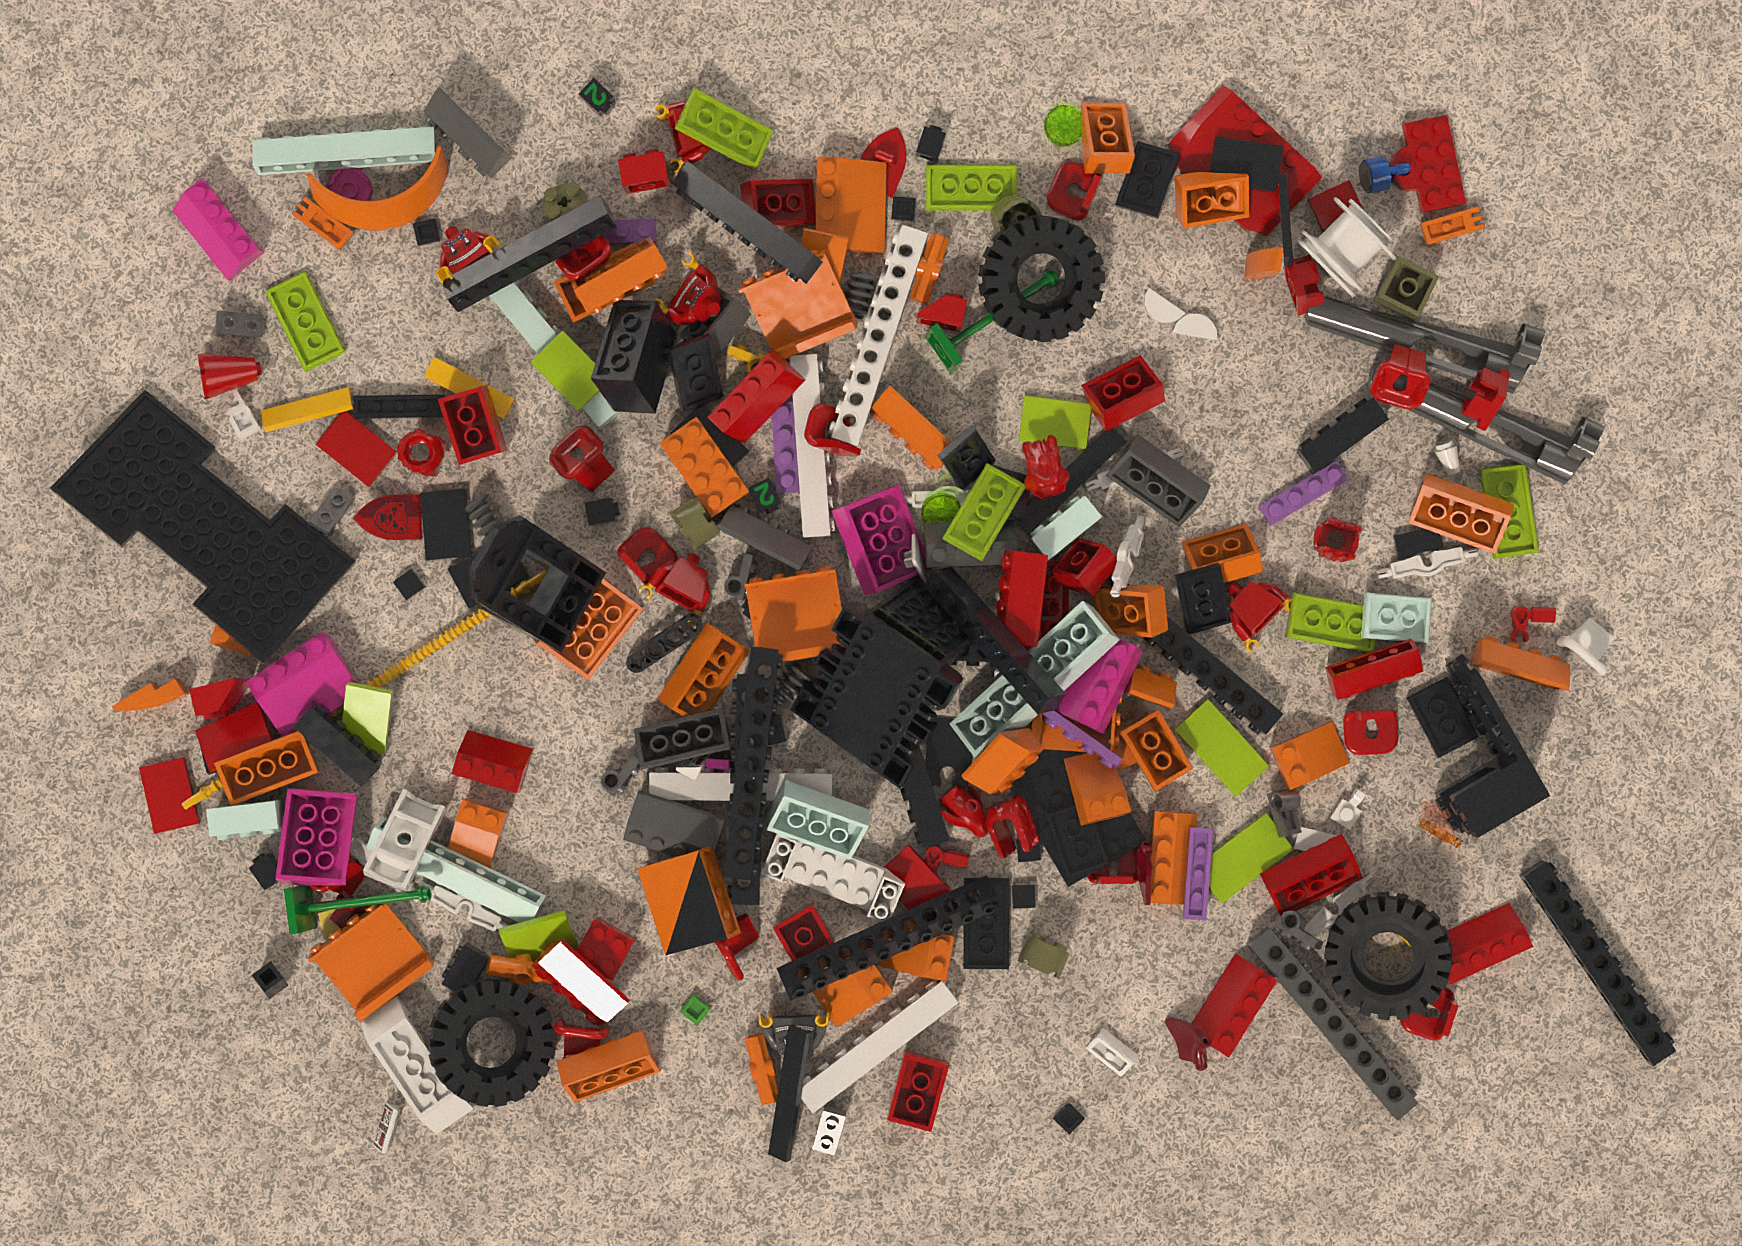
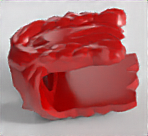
M420 428L403 436L397 447L398 459L403 467H407L412 473L422 474L426 477L438 476V472L434 470L441 463L444 450L448 452L450 450L449 444L444 440L431 434H426ZM425 443L428 446L429 456L425 460L417 461L413 458L412 448L415 444Z
M1048 435L1047 441L1043 439L1033 443L1027 441L1022 444L1028 473L1025 478V488L1041 499L1064 492L1070 480L1069 472L1061 464L1060 451L1057 446L1058 441L1053 435Z
M1328 517L1326 521L1317 526L1314 532V548L1318 552L1319 557H1325L1333 562L1339 561L1341 563L1354 560L1359 545L1358 533L1362 532L1363 528L1354 522L1348 523L1338 520L1336 517ZM1333 531H1338L1344 537V544L1339 549H1332L1327 544V536Z
M1021 796L1012 797V800L1007 802H995L987 808L985 825L989 829V835L1001 859H1004L1017 849L1005 819H1010L1013 822L1021 847L1025 853L1030 851L1033 845L1039 843L1040 838L1036 833L1034 818L1031 815L1028 804Z

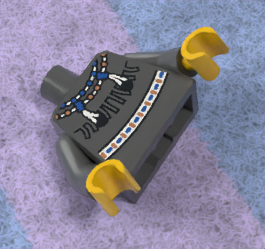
M819 1010L816 1011V1015L773 1016V1018L770 1011L768 1012V1018H762L761 1013L758 1014L759 1024L763 1029L765 1038L773 1049L778 1050L779 1055H784L788 1026L791 1025L811 1032L808 1054H811V1051L818 1048L823 1040L830 1016L829 1012H827L825 1017L819 1016Z

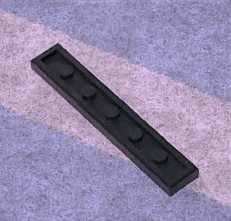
M1114 428L1104 431L1066 468L1069 472L1070 480L1066 485L1065 491L1051 497L1034 498L1026 506L1023 520L1013 519L1014 522L1029 536L1127 441Z
M795 1025L788 1026L768 1155L784 1162L791 1160L811 1032Z

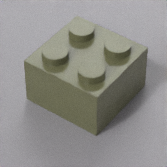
M1398 256L1396 260H1393L1373 301L1411 320H1416L1420 317L1439 276Z

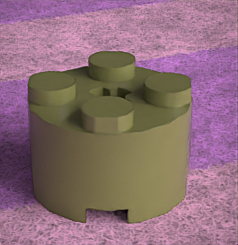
M574 182L547 188L542 200V208L547 223L588 202L584 190L580 188L579 184Z
M1013 194L1001 198L992 208L990 216L993 228L998 233L999 231L1004 232L1007 230L1006 226L1014 222L1016 217L1020 222L1024 217H1041V212L1034 202L1020 195Z
M697 496L689 499L669 513L694 550L721 533Z
M1033 933L1032 937L1027 936L1017 961L1023 963L1025 959L1028 961L1027 965L1047 975H1049L1050 971L1055 972L1054 977L1059 979L1070 954L1066 952L1067 947L1057 942H1054L1053 945L1045 942V937Z

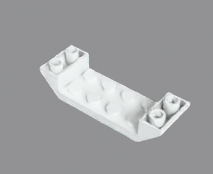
M776 834L761 872L762 875L782 882L783 878L786 877L868 911L867 917L879 922L892 917L905 886L903 881L882 866L855 855L850 860L780 834Z
M397 995L363 1019L360 1025L368 1045L415 1114L437 1135L473 1110L474 1106L471 1102L468 1103L457 1097L440 1082L435 1074L434 1067L430 1063L428 1056L430 1049L407 1017L410 1015V1012Z

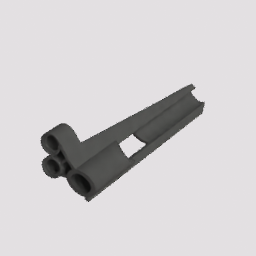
M1325 296L1323 304L1308 308L1304 316L1308 326L1392 353L1395 344L1411 349L1423 337L1463 350L1466 354V361L1461 366L1426 355V365L1473 380L1478 371L1484 368L1499 373L1501 368L1510 371L1507 392L1512 394L1519 386L1529 366L1536 365L1545 336V330L1528 324H1522L1515 344L1510 345L1371 310Z
M1378 368L1374 369L1372 375L1370 376L1367 382L1369 391L1370 385ZM1401 374L1393 383V387L1397 390H1404L1407 385V376ZM1430 383L1423 403L1419 407L1409 410L1564 485L1568 483L1586 458L1591 459L1594 456L1600 443L1599 439L1605 426L1589 418L1582 417L1572 437H1569L1505 411L1498 410L1491 422L1520 435L1523 440L1521 449L1515 451L1469 429L1476 420L1463 415L1461 411L1464 399H1472L1436 384Z

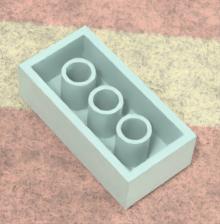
M784 780L767 813L766 830L851 860L869 827V809Z

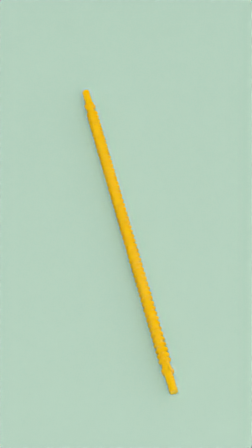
M543 570L527 581L524 579L517 588L514 589L512 587V591L508 593L520 599L522 594L530 593L533 587L542 582L547 571ZM478 609V613L473 612L472 617L467 616V620L462 619L461 624L456 623L455 628L450 627V631L445 630L444 635L439 634V638L434 637L433 642L428 641V645L423 644L422 649L417 648L416 653L412 651V655H406L405 660L400 659V663L395 662L394 667L389 666V670L384 669L383 674L378 673L377 678L373 676L372 681L367 680L366 685L382 688L381 685H387L388 680L393 681V677L398 678L399 673L404 674L405 669L409 671L410 666L415 667L416 662L419 664L421 659L426 660L427 655L430 657L432 652L437 653L438 648L442 649L443 645L447 646L449 641L453 642L455 637L458 639L460 634H465L464 631L467 630L469 632L470 627L475 628V624H481V620L486 621V617H492V615ZM344 706L330 715L337 717L338 712L343 713ZM217 777V781L212 780L210 785L202 786L199 792L181 803L184 809H188L203 799L208 800L216 791L220 792L221 787H223L220 777Z

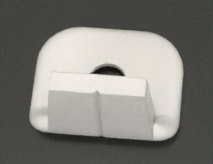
M1588 618L1570 637H1559L1557 645L1568 647L1578 654L1580 658L1592 667V675L1604 676L1607 670L1599 660L1614 640V637L1592 618Z

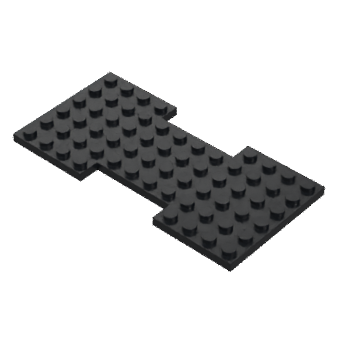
M144 390L50 489L121 548L139 532L207 588L194 601L193 607L264 664L356 562L286 504L271 520L265 517L202 465L215 451V446L149 392Z

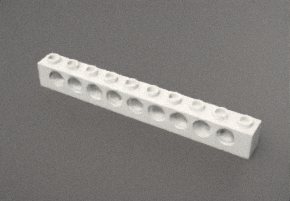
M902 225L900 231H895L892 244H895L893 252H888L885 261L888 269L886 273H881L878 282L881 290L879 295L874 294L871 303L874 311L872 316L867 315L864 324L867 332L865 337L860 336L857 345L860 353L858 358L853 357L850 366L853 374L851 379L846 378L843 392H846L844 401L839 400L835 413H838L839 416L837 422L832 421L828 434L832 435L831 440L841 441L858 448L928 237L926 232ZM902 248H908L912 254L905 257L899 251ZM895 269H901L905 275L897 278L892 272ZM888 290H894L898 296L890 299L885 293ZM881 311H887L891 317L888 320H882L878 314ZM874 332H880L884 338L881 341H875L871 335ZM872 353L877 359L869 363L864 359V356ZM865 374L869 377L870 381L866 384H861L858 382L857 377ZM855 395L860 396L863 402L860 405H853L850 402V398ZM852 417L856 423L851 427H847L843 424V419Z

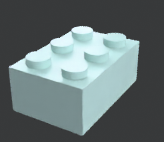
M1077 495L1065 505L1068 509L1064 513L1059 510L1048 519L1049 525L1044 527L1041 524L1030 533L1033 538L1029 542L1039 554L1048 555V560L1051 559L1102 517L1086 496L1080 499Z
M285 799L206 809L209 837L217 836V840H225L237 837V833H240V837L258 835L261 830L263 835L281 832Z

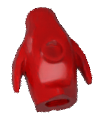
M956 784L939 799L948 811L941 810L943 818L954 826L968 829L976 837H985L989 829L985 825L986 817L980 796L973 787L967 786L968 793Z

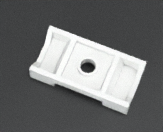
M403 789L363 869L364 875L403 892L408 891L423 854L446 813L445 806L421 800ZM402 834H408L411 837V841L407 845H401L398 842V838Z

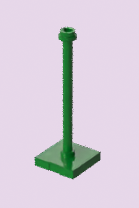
M1051 269L1043 272L1044 277L1023 290L1021 294L1028 299L1047 285H1056L1059 278L1054 270ZM987 314L951 339L947 338L938 323L928 330L925 338L950 374L957 370L963 362L955 350V346L994 321L993 315Z
M309 885L285 888L284 896L289 935L316 929V911L419 899L421 903H425L427 900H431V889L429 886L421 885L418 890L313 902L312 888Z

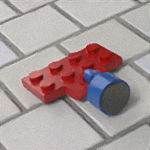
M1447 115L1402 124L1406 147L1401 148L1391 157L1390 165L1384 156L1362 160L1359 165L1360 184L1368 194L1389 190L1391 182H1394L1399 187L1398 189L1406 192L1416 191L1421 213L1466 204Z

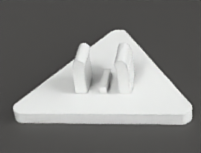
M912 534V551L904 553V563L906 568L915 566L922 580L926 583L928 579L916 534Z

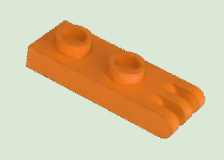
M304 196L302 200L309 206L305 208L299 203L296 207L303 211V214L300 215L294 210L291 214L341 251L354 232Z
M1474 207L1421 223L1420 227L1426 246L1485 229V224L1475 225V222L1483 220L1482 215L1476 217L1472 215L1481 211L1480 207Z

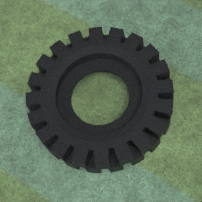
M1043 215L1041 217L1029 216L1024 217L1020 222L1014 221L1006 226L1007 230L1004 232L999 231L992 238L994 244L992 247H986L982 256L986 258L985 263L979 266L978 276L982 277V283L978 284L979 292L985 298L983 305L987 313L993 315V320L1000 327L1023 339L1051 342V339L1061 340L1069 337L1070 331L1077 332L1085 326L1083 323L1085 318H1092L1097 310L1093 306L1096 301L1101 302L1104 291L1099 289L1100 284L1105 283V272L1100 271V265L1104 263L1101 253L1096 252L1094 249L1097 245L1091 237L1084 234L1085 231L1080 227L1055 217ZM1044 253L1055 257L1061 263L1065 273V282L1062 291L1055 299L1047 303L1037 304L1030 302L1021 294L1017 277L1019 269L1026 259L1035 254Z
M1378 892L1375 897H1371L1370 894L1361 897L1357 903L1354 904L1352 902L1343 909L1342 914L1337 916L1329 932L1324 959H1326L1325 969L1327 976L1332 979L1331 986L1337 995L1341 993L1344 996L1343 1001L1351 1008L1356 1005L1360 1008L1359 1013L1370 1017L1371 1013L1378 1014V1019L1389 1020L1390 1016H1396L1397 1020L1409 1018L1412 1012L1418 1015L1427 1009L1429 1003L1433 1005L1440 997L1441 991L1445 990L1448 983L1453 956L1452 944L1449 942V933L1446 927L1440 924V917L1433 910L1429 912L1426 909V904L1418 899L1415 902L1408 900L1409 895L1397 893V896H1390L1389 892ZM1391 932L1398 934L1406 939L1412 947L1414 953L1413 966L1404 977L1392 981L1382 980L1372 975L1366 968L1363 961V949L1367 941L1379 933Z
M499 979L477 980L467 983V987H460L452 992V997L448 1001L444 1000L438 1007L440 1011L437 1017L433 1016L430 1024L432 1031L431 1035H428L427 1047L430 1048L428 1056L431 1066L434 1067L435 1074L440 1082L449 1091L468 1103L471 1102L484 1107H488V1105L499 1107L507 1105V1102L510 1101L517 1102L525 1098L524 1094L526 1092H533L540 1085L538 1082L542 1076L546 1077L551 1068L548 1064L550 1059H554L556 1048L553 1047V1040H556V1033L551 1026L553 1020L549 1011L543 1007L541 1000L520 985ZM488 1017H498L507 1021L514 1029L516 1048L506 1063L498 1067H483L474 1062L467 1050V1037L471 1028L478 1021Z

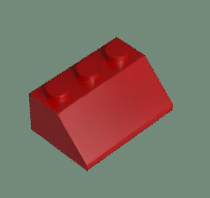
M1141 355L1081 385L1095 418L1105 431L1165 402L1163 384Z
M232 678L189 689L195 716H203L204 719H217L228 716V711L235 710L248 689L246 681L250 678Z
M467 730L457 752L451 774L519 793L533 749Z

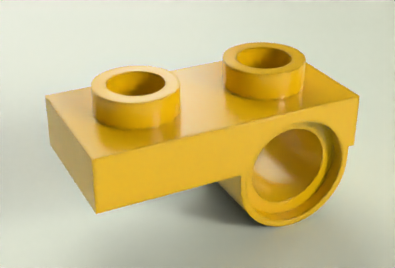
M736 344V347L730 345L727 355L747 363L748 373L755 364H758L766 356L760 352L757 355L749 353V348L740 344Z

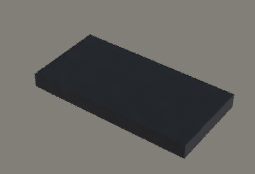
M964 877V885L979 878ZM988 878L1001 908L991 914L977 918L969 924L963 925V969H1009V878Z

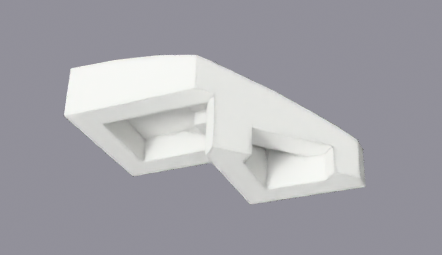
M235 390L233 392L234 399L231 408H228L227 414L230 416L229 420L238 437L243 440L260 430L261 427L241 393Z

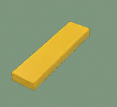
M436 357L433 358L424 375L425 378L455 394L487 385ZM487 385L496 415L505 420L515 399Z
M347 387L261 410L263 428L265 432L352 410V394L350 388Z

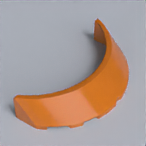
M439 145L429 168L413 186L396 196L377 201H360L340 196L324 187L311 173H307L306 176L314 200L333 218L355 228L383 231L391 227L398 228L417 219L430 208L442 190L448 169L442 145Z

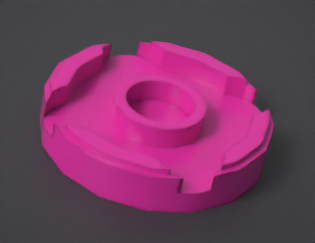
M357 168L339 169L331 175L327 182V189L340 196L360 201H370L373 188L370 179Z

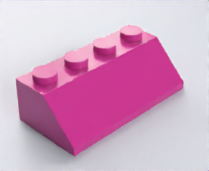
M202 178L182 194L172 210L228 281L264 254L209 183Z

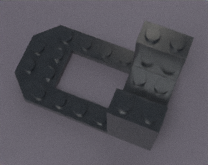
M519 515L492 527L469 568L471 599L482 605L480 609L508 626L562 652L607 572ZM524 555L548 569L529 605L504 590Z
M1452 654L1445 658V667L1454 682L1452 687L1458 696H1462L1466 702L1463 706L1468 715H1473L1477 721L1475 727L1481 736L1485 735L1488 740L1486 746L1492 755L1496 754L1497 757L1435 792L1437 797L1435 803L1441 812L1445 810L1449 817L1446 819V822L1452 831L1456 830L1457 833L1461 834L1466 832L1468 836L1472 835V837L1479 838L1551 795L1480 673L1475 668L1469 669L1466 665L1469 661L1464 654Z

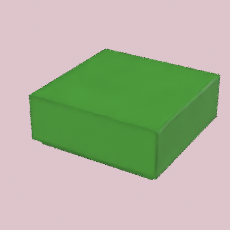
M693 994L680 1010V1013L698 1026L712 1007L696 994Z

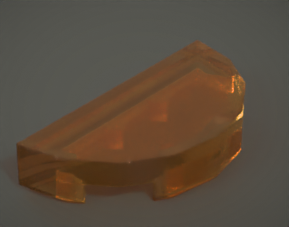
M1424 818L1419 823V827L1428 831L1431 835L1456 848H1460L1463 840Z

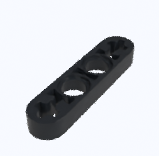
M695 613L687 614L631 651L626 660L627 668L634 673L642 672L698 635L703 625L701 617ZM688 621L692 623L696 621V629L689 627L686 629L685 636L683 629L688 626ZM670 632H677L680 635V639L677 642H671L668 640L667 635ZM657 644L661 647L662 651L659 654H652L649 651V646ZM644 650L646 657L641 660L640 666L637 663L633 665V658L640 659L643 657L642 651Z

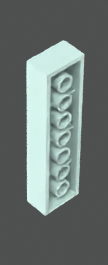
M1082 601L1038 641V647H1032L1028 652L1064 691L1120 639L1095 608ZM1002 675L960 713L950 725L972 755L977 758L1000 732L1023 729L1038 714Z

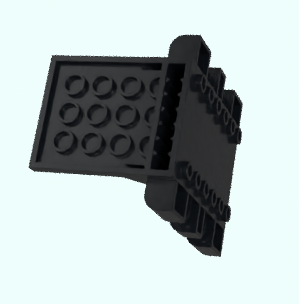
M918 575L871 609L855 601H851L843 606L832 628V631L837 634L836 640L841 645L832 644L831 649L825 648L822 650L813 666L819 669L818 674L823 680L815 678L813 682L805 684L790 709L899 789L905 785L918 762V749L913 743L916 745L927 743L938 726L936 721L937 714L932 709L937 711L945 709L951 703L963 681L962 675L950 665L956 657L974 644L924 587L926 583Z

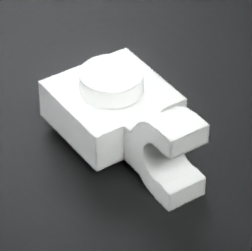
M1355 788L1348 801L1340 799L1330 818L1350 830L1362 812L1357 808V805L1360 804L1366 794Z

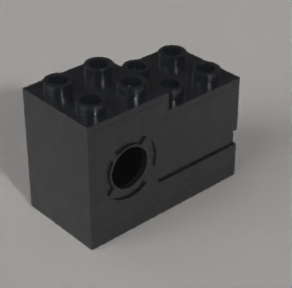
M619 300L613 302L591 380L615 412L656 414L667 375L664 371L668 356L667 348H670L675 332L656 301Z

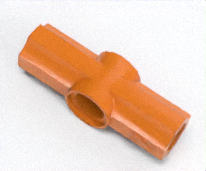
M931 233L924 255L921 256L915 274L917 276L909 299L928 305L934 284L937 282L942 269V260L949 242L948 238Z
M520 954L513 958L489 955L487 975L512 978V981L518 985H526L531 981L551 984L549 981L543 980L536 975L535 969L531 966L534 961L529 955Z
M764 1033L745 1037V1044L750 1058V1071L753 1081H756L761 1105L775 1103L778 1094V1085L775 1079L776 1071L773 1068V1059L769 1055Z

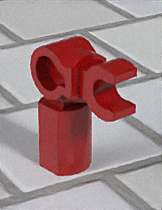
M1515 606L1510 613L1512 626H1514L1510 639L1512 642H1516V635L1522 633L1523 642H1528L1529 635L1525 630V626H1528V620L1530 619L1531 622L1555 623L1556 608L1531 607L1528 610L1523 606Z
M934 845L927 848L925 862L938 875L936 867L940 866L941 861H944V864L966 869L969 854L951 849L944 851L939 845Z

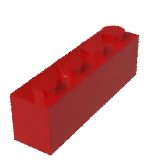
M1412 639L1325 667L1330 689L1337 700L1347 699L1352 695L1367 692L1373 688L1391 684L1394 681L1413 677L1418 673L1424 672L1419 648Z

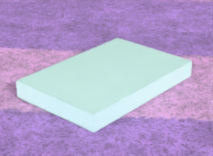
M1364 593L1361 638L1392 641L1412 639L1416 643H1428L1432 598Z

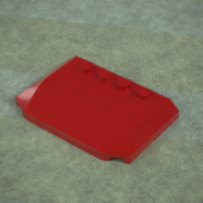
M1224 85L1168 143L1171 151L1181 154L1177 168L1183 174L1210 171L1215 137L1283 146L1279 174L1287 175L1290 211L1322 178L1310 162L1237 94ZM1278 182L1276 192L1249 189V217L1234 220L1242 229L1268 236L1281 222Z

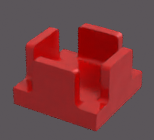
M1311 255L1293 258L1292 267H1284V275L1297 315L1300 316L1306 314L1308 308L1323 304L1324 293L1318 289L1316 282L1320 281V276Z
M1484 368L1478 371L1471 382L1470 389L1478 393L1473 396L1472 400L1464 399L1461 413L1478 422L1477 428L1486 431L1506 399L1510 371L1501 368L1499 373Z

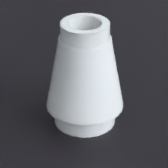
M1447 440L1435 445V454L1447 475L1461 471L1457 444H1454L1453 440Z

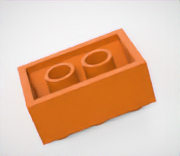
M1247 523L1181 542L1189 571L1219 563L1224 583L1263 572L1260 551Z
M1159 709L1146 714L1120 732L1154 792L1193 769Z
M1029 728L1000 732L961 776L964 780L989 794L1006 793L1012 788L1011 784L1025 774V769L1038 760V755L1044 748Z

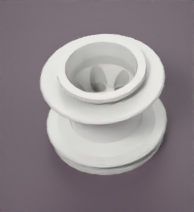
M1334 197L1333 200L1344 212L1319 237L1309 235L1302 229L1301 233L1304 237L1301 240L1297 237L1295 240L1353 298L1355 296L1353 291L1356 288L1363 292V289L1357 283L1355 275L1381 249L1392 260H1396L1394 254L1386 247L1389 243L1393 245L1394 241L1352 199L1348 201L1350 206L1346 207L1338 198Z

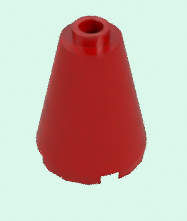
M197 354L205 399H210L258 381V376L262 375L260 362H255V358Z

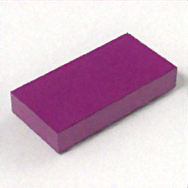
M710 757L706 759V767L729 769L733 767V761H731V758Z

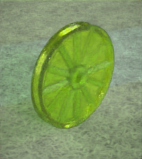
M1060 105L1053 108L1047 114L1044 121V131L1047 138L1058 146H1070L1076 143L1081 138V113L1069 105Z
M934 494L927 498L922 505V520L924 523L952 522L961 505L951 494Z

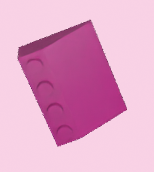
M899 484L832 510L833 517L864 595L878 593L919 575L915 566L906 568L904 563V553L912 551V534H916L923 564L924 547Z
M324 632L313 637L246 681L255 699L282 737L297 732L293 727L295 719L313 701L326 706L330 711L329 714H332L344 706L346 684L348 682L358 683L336 644Z
M1120 639L1064 690L1066 695L1054 711L1104 734L1143 651L1137 646Z
M287 789L275 878L279 884L346 885L357 794Z

